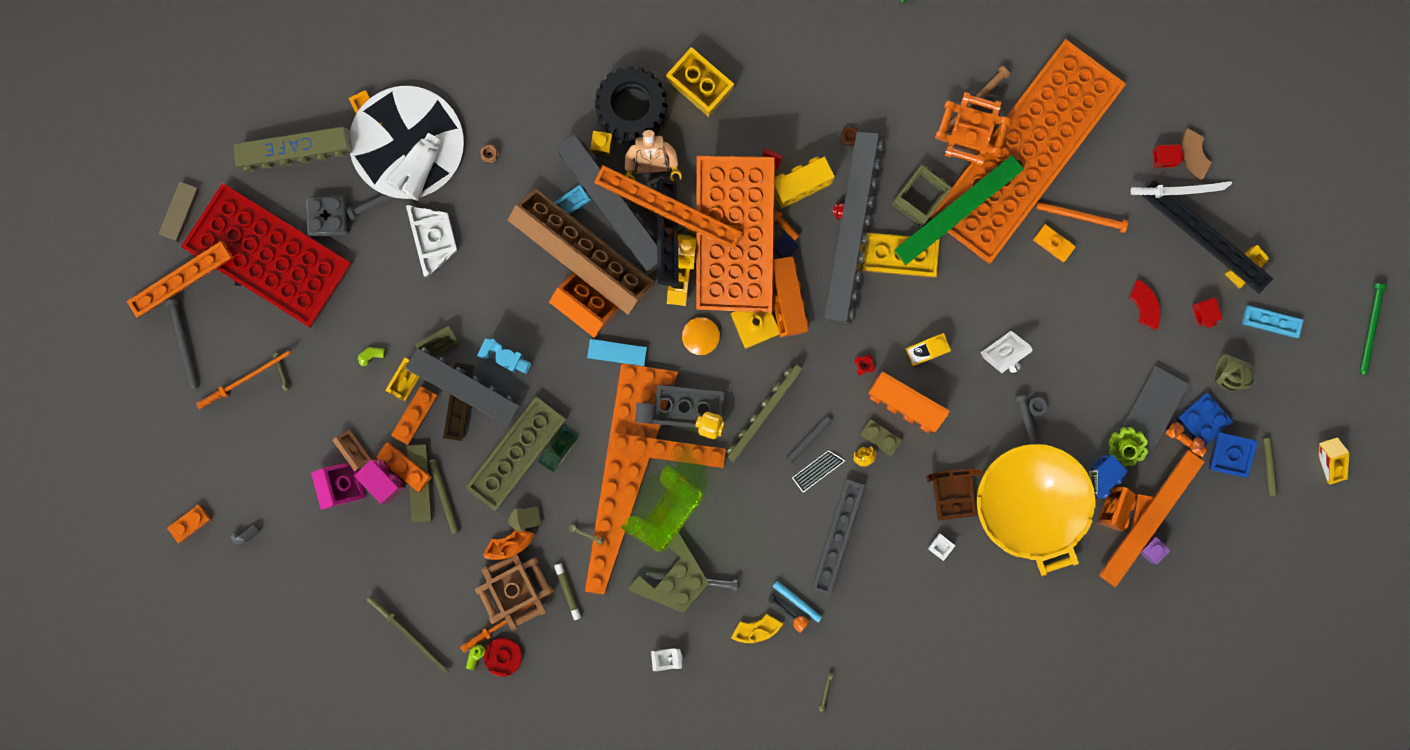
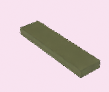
M427 444L407 446V457L429 474ZM430 482L427 483L422 492H417L409 485L412 523L432 521Z

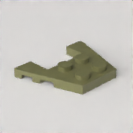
M676 532L666 546L681 559L655 589L639 576L628 590L685 613L706 589L709 582L681 535Z

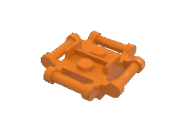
M968 92L964 93L961 105L946 101L939 131L935 134V139L949 143L945 156H954L971 161L981 167L986 154L1001 157L1004 139L1008 127L1012 123V119L998 116L1002 102L997 100L993 102L975 97ZM967 103H972L993 109V112L989 114L966 106ZM952 112H957L958 115L952 135H947L946 131ZM999 124L1001 126L995 146L989 147L994 126ZM954 147H957V148H960V149H964V150H967V151H971V152H974V153H977V154H980V155L978 156V155H974V154H971V153H968V152H964V151H961V150H957V149H954Z

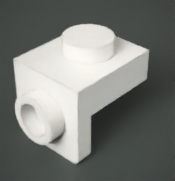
M669 648L651 651L653 671L682 668L683 655L680 649Z

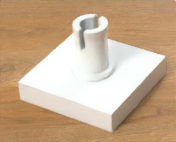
M1010 331L980 353L987 362L1003 373L1008 368L1010 372H1017L1015 366L1018 370L1021 368L1018 361L1033 350L1027 342Z

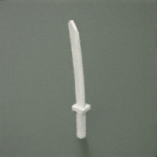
M1232 182L1184 187H1163V185H1158L1156 188L1132 187L1131 195H1156V198H1160L1163 195L1214 192L1225 190Z

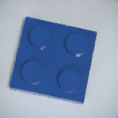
M1208 393L1203 394L1177 417L1194 438L1198 437L1205 442L1204 446L1212 441L1218 432H1222L1233 422Z
M1218 432L1208 469L1248 478L1258 441Z

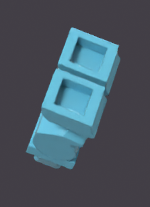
M485 338L477 355L482 359H489L492 353L496 352V363L514 373L519 370L527 374L531 367V363L524 360L522 354L505 349L495 339L489 340Z

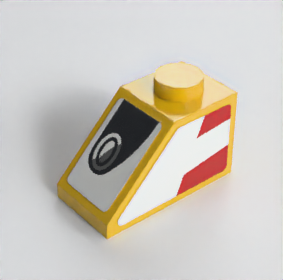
M944 333L905 349L912 366L951 351Z
M1338 438L1319 443V459L1328 484L1331 485L1347 480L1349 451Z

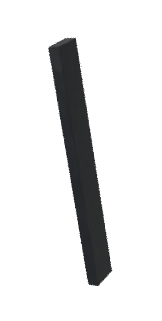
M1153 180L1147 187L1156 188L1160 184ZM1141 195L1257 293L1260 294L1274 279L1174 195H1163L1160 198H1156V195Z

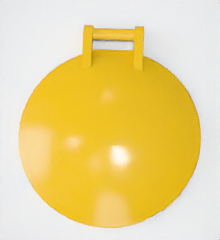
M1023 445L1003 453L985 471L977 493L979 519L989 538L1011 555L1036 560L1041 576L1072 564L1073 566L1079 564L1073 547L1086 535L1093 521L1095 509V492L1086 470L1070 454L1049 445ZM1069 553L1070 557L1047 565L1043 564L1045 560Z

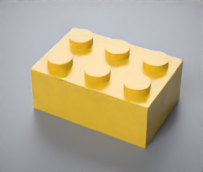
M692 47L666 74V81L708 117L714 113L734 90V83Z
M825 156L811 159L808 161L809 164L804 167L799 165L791 170L792 173L786 176L783 173L775 177V198L781 209L833 183L835 176Z

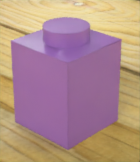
M1152 536L1140 554L1151 564H1158L1170 550L1157 537Z

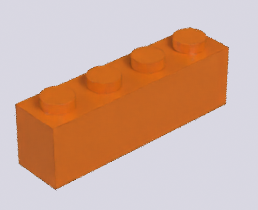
M793 257L774 259L773 305L780 338L806 333L809 327V322L804 312L805 303L800 293L801 284L796 274L797 265Z

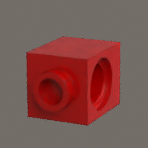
M1181 144L1158 145L1153 149L1154 168L1177 167L1184 160V151L1181 150Z
M1216 297L1192 305L1199 327L1205 325L1206 328L1216 326L1217 321L1223 319Z

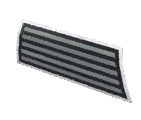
M828 450L792 477V479L801 491L805 492L846 460Z

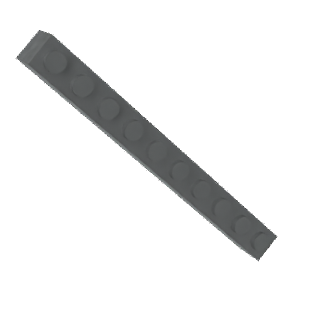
M857 132L825 313V319L830 322L852 324V319L854 320L856 317V308L854 307L855 302L859 299L858 284L863 276L861 267L866 259L864 249L865 244L867 245L869 241V234L867 232L868 226L872 223L871 208L875 205L874 191L877 189L879 182L877 173L882 165V160L880 159L881 151H884L885 141L878 133Z

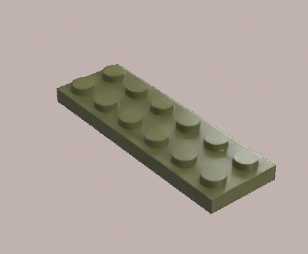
M535 396L465 488L494 511H497L567 419Z

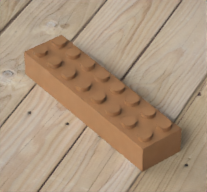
M534 189L518 202L508 218L511 224L628 315L645 299L655 284L654 280L537 189Z

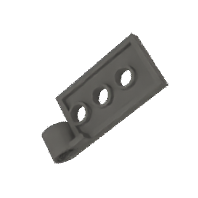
M657 385L655 404L636 403L635 422L698 428L695 427L698 416H703V414L698 412V406L705 403L708 406L707 412L722 416L724 392ZM662 400L670 402L668 410L660 409L659 405ZM683 401L689 404L687 412L679 410V404Z

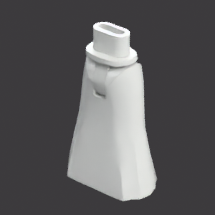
M428 133L425 139H421L403 161L389 174L385 182L418 201L436 159L437 151L439 150L437 147L441 140Z

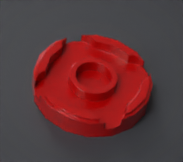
M498 638L486 647L484 663L490 673L498 677H506L519 669L523 653L520 646L514 640Z

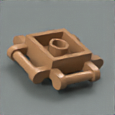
M516 554L490 567L486 566L481 569L487 582L474 590L477 595H480L490 616L491 624L505 618L511 631H513L522 623L540 614L542 616L547 613L540 599L554 591L552 587L548 586L538 566L539 561L537 557L522 564L520 556ZM515 563L516 567L495 578L492 577L493 573ZM530 567L542 589L539 593L536 592L526 572V569ZM490 589L491 594L501 612L499 614H497L486 592V590ZM535 603L536 608L515 619L512 618L511 614Z

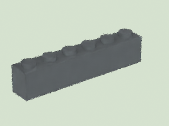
M424 347L421 350L416 349L405 368L406 370L505 426L509 425L519 407L516 404V399L508 395L506 398L499 395L500 390L493 386L485 387L482 385L484 381L475 376L472 379L465 375L466 371L459 367L454 369L448 366L450 362L442 357H439V359L432 357V352Z

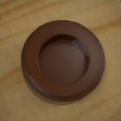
M854 127L844 128L840 135L841 142L848 147L854 146L858 130Z

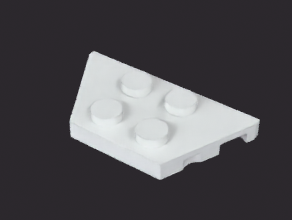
M407 205L406 208L423 275L428 277L458 251L449 215L440 211L436 212L430 209Z

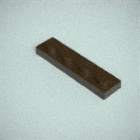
M455 362L454 369L456 367L463 369L467 372L465 375L472 379L474 365ZM451 394L449 396L443 438L462 441L468 404Z

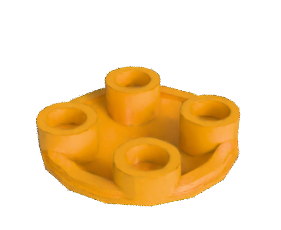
M697 317L690 320L682 332L684 346L696 355L711 353L717 347L720 340V332L717 325L707 318Z

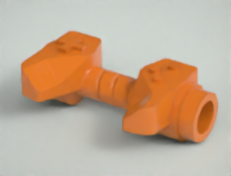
M1178 422L1172 423L1165 434L1170 438H1176L1190 448V452L1201 459L1208 450L1204 446L1205 442L1198 437L1192 441L1182 433L1184 431L1182 425Z

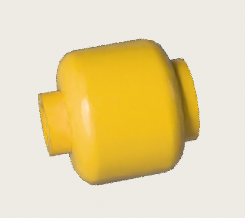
M705 412L702 417L698 416L695 427L699 428V435L716 439L718 436H722L725 422L721 415Z

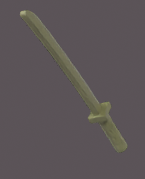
M372 595L366 600L380 614L386 617L385 622L389 623L391 621L446 674L449 672L394 618L395 612L390 613Z

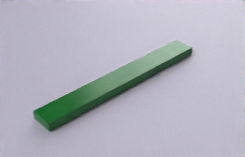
M1011 155L897 247L894 253L906 266L1020 174L1024 168Z

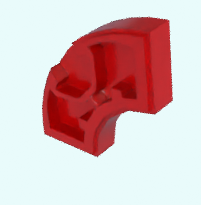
M1136 280L1128 298L1133 300L1139 309L1138 323L1157 330L1160 322L1158 300L1145 283Z

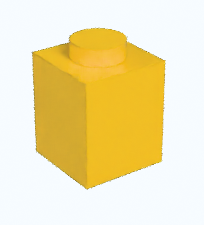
M593 131L590 151L594 155L610 157L613 135L611 133Z

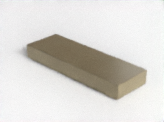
M179 181L158 233L159 235L177 242L179 241L198 194V188Z

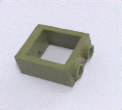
M922 165L892 203L893 206L921 227L952 189L946 179L938 178L930 167ZM919 176H922L942 191V194L926 215L903 199Z

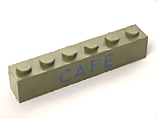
M345 127L233 144L235 165L244 172L255 171V168L259 167L271 169L273 165L279 164L280 166H290L291 162L308 163L311 159L322 161L327 160L330 156L342 158L346 157V154L352 153L350 130Z

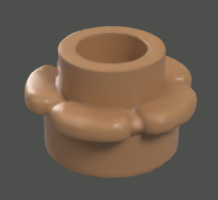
M494 145L484 146L480 151L481 159L484 162L494 163L499 156L498 149Z

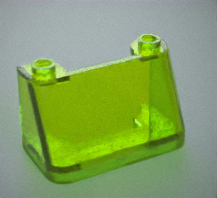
M668 464L660 475L662 485L668 490L644 521L638 516H631L621 526L625 532L657 552L664 551L703 499L702 490Z

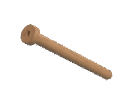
M1001 66L998 69L999 73L975 97L984 99L1003 78L1007 79L1011 75L1004 66ZM968 103L966 107L974 109L977 105ZM957 115L949 122L946 131L947 135L953 130Z

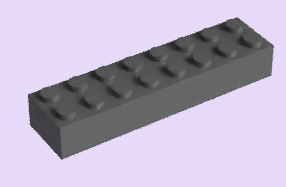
M573 134L555 147L559 157L649 276L657 270L655 236L649 229H644L643 220L637 213L635 215L632 213V206L626 198L622 199L620 195L594 183L600 171L598 160L592 152L588 154L587 145L582 138H576Z

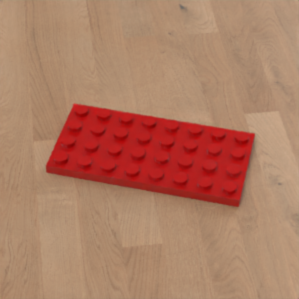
M224 183L220 185L181 245L183 249L197 257L218 242L224 241L233 258L218 267L217 270L310 328L352 265L349 261Z

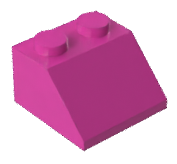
M349 463L325 467L311 473L321 510L365 498L362 484L354 477L358 470L354 471Z

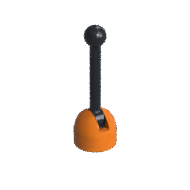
M775 596L769 597L770 603L777 605L794 620V628L801 633L810 621L803 616L795 617L776 600Z

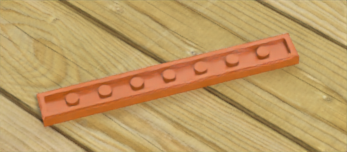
M602 165L594 182L732 250H735L743 233Z
M1189 450L1186 451L1098 575L1113 587L1118 585L1204 464L1202 459Z

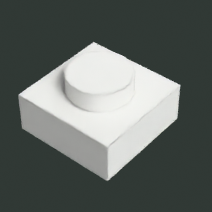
M938 534L927 549L944 561L955 545L943 535Z

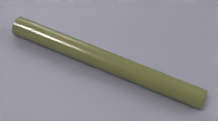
M436 459L430 460L428 462L451 533H458L459 529Z

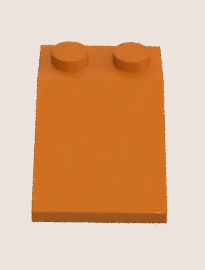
M1112 487L1111 494L1104 500L1097 523L1117 531H1124V528L1126 529L1130 522V518H1128L1130 511H1133L1136 505V494L1126 487Z

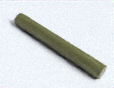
M1271 438L1263 439L1269 496H1277Z

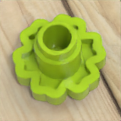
M1133 427L1121 428L1119 433L1114 432L1108 440L1110 446L1109 454L1113 455L1119 462L1121 461L1123 466H1135L1137 460L1143 461L1148 454L1146 447L1148 444L1147 438L1143 432H1135Z

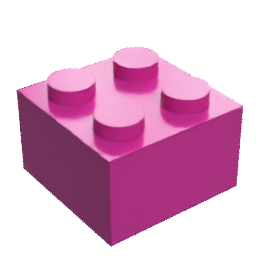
M370 460L354 477L380 504H389L405 488L402 485L403 480L397 474L393 475L383 460Z

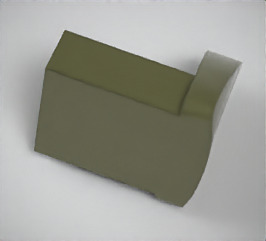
M538 506L526 509L516 508L511 513L508 523L512 528L520 532L525 531V528L542 525Z

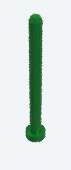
M1378 283L1373 285V289L1376 291L1360 367V374L1363 375L1368 373L1383 293L1387 291L1388 285Z

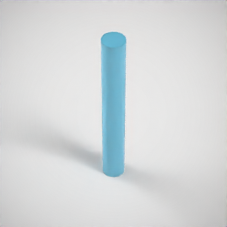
M779 581L774 583L773 587L815 621L819 622L823 616Z

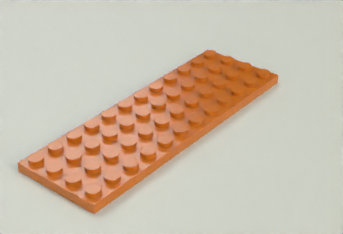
M1065 39L1006 116L1012 119V123L1008 127L1004 139L1002 156L996 157L986 154L982 167L978 166L977 163L971 162L929 219L932 220L1013 155L1024 170L947 232L990 264L1122 91L1126 83ZM1001 125L991 136L989 147L995 146Z

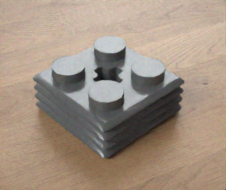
M344 196L306 198L308 235L311 237L348 235L347 199ZM328 212L331 215V217H328V220L326 221V219H324L323 216L326 215V213Z

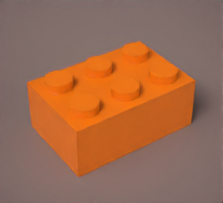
M572 273L556 289L549 301L550 304L594 338L615 317L620 309L575 273Z

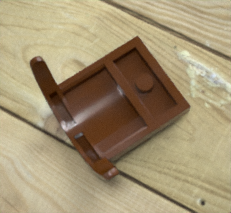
M954 469L934 472L926 476V482L933 481L938 521L977 516L972 476L983 475L982 469Z

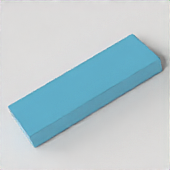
M1247 305L1242 324L1299 338L1304 320Z
M590 339L587 358L644 366L647 347Z

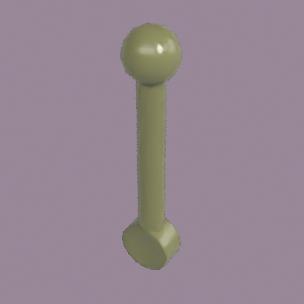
M278 352L273 354L274 359L280 356ZM279 361L277 365L283 381L282 388L287 391L290 389V384L286 381L281 362Z
M575 525L569 527V531L572 533L577 532L597 541L599 545L604 543L602 537H595L577 529Z
M831 672L828 674L822 704L819 706L820 712L826 711L825 704L833 677Z

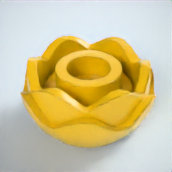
M871 446L869 448L862 447L858 452H854L853 460L860 466H869L876 459V450Z

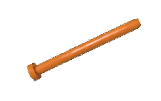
M1042 202L1036 205L1038 210L1117 228L1122 233L1126 232L1128 220L1125 219L1121 222Z

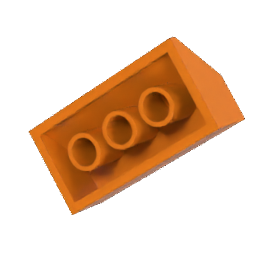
M884 372L878 374L867 393L870 395V400L877 404L882 402L887 405L886 409L894 414L899 412L904 415L903 419L911 424L916 422L920 425L919 429L928 434L930 431L936 432L950 412Z

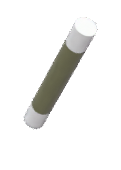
M562 563L555 565L554 567L574 620L580 619L582 617Z

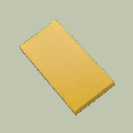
M868 233L869 241L867 245L865 244L864 249L866 259L862 263L861 271L937 277L940 239L905 266L894 253V250L911 236Z

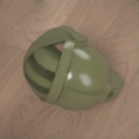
M1223 354L1216 365L1214 382L1218 383L1225 390L1239 391L1251 387L1254 382L1255 371L1250 363L1229 354Z

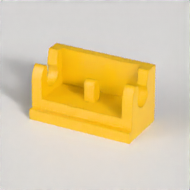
M1258 245L1251 247L1245 253L1260 268L1269 260V257ZM1230 269L1225 273L1239 289L1245 284Z
M404 358L385 390L404 401L407 400L420 378L405 369L410 361L408 358Z

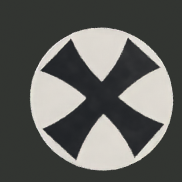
M398 86L383 90L367 100L359 109L350 129L352 153H350L354 167L361 178L376 191L394 198L412 199L385 182V179L403 161L411 149L430 133L440 139L441 142L437 147L439 150L437 151L436 159L428 174L420 197L433 193L453 176L461 161L464 143L459 119L444 99L424 88Z

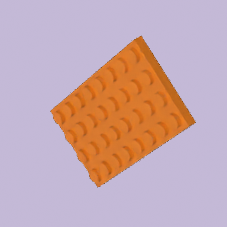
M698 155L697 210L743 233L735 250H732L696 232V310L772 313L775 157Z

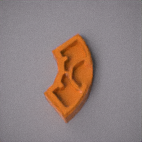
M514 530L506 538L491 539L483 556L486 559L492 560L512 557L524 550L531 543L535 535L526 530L521 532Z

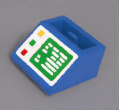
M1103 455L1089 468V477L1093 484L1096 499L1106 498L1111 494V488L1115 484L1120 485L1126 479L1125 475L1128 471L1113 455Z

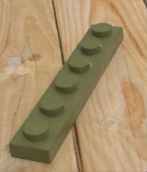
M798 365L794 368L789 367L784 374L787 378L783 383L778 382L772 390L775 392L771 399L769 397L766 398L761 405L764 409L760 414L757 412L750 420L752 423L750 428H744L738 436L741 440L737 445L733 443L727 451L730 454L727 457L732 462L736 460L802 370L801 367Z

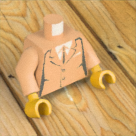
M646 130L643 132V137L636 138L635 145H632L625 154V176L631 177L633 180L635 178L632 175V171H634V174L670 171V168H672L671 181L674 182V173L679 174L680 180L682 178V172L677 168L679 163L676 150L668 142H664L662 136H655L652 130Z

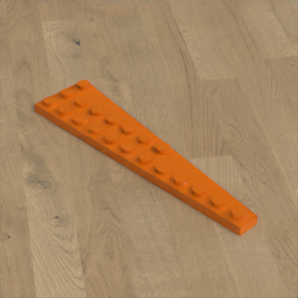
M621 363L594 536L602 537L604 543L599 545L597 541L593 540L585 592L605 594L650 459L648 457L609 452L611 433L656 439L661 425L635 422L636 403L655 404L657 385L674 386L678 375L676 371ZM662 400L659 405L660 409L665 411L669 401Z

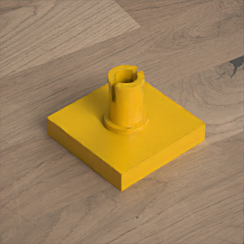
M735 311L730 313L745 349L780 335L771 312Z

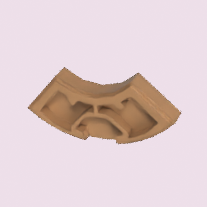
M1187 128L1181 142L1185 164L1195 177L1202 180L1212 162L1203 153L1202 143L1204 137Z

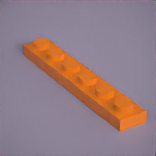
M220 241L129 299L127 303L136 318H140L228 262L233 256L224 241Z
M611 433L609 452L724 468L726 449Z

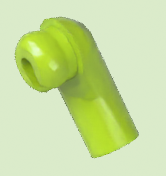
M368 347L358 355L359 364L367 366L369 360L373 357L385 358L386 350Z
M476 645L470 649L466 669H476L477 660L485 654L483 646Z

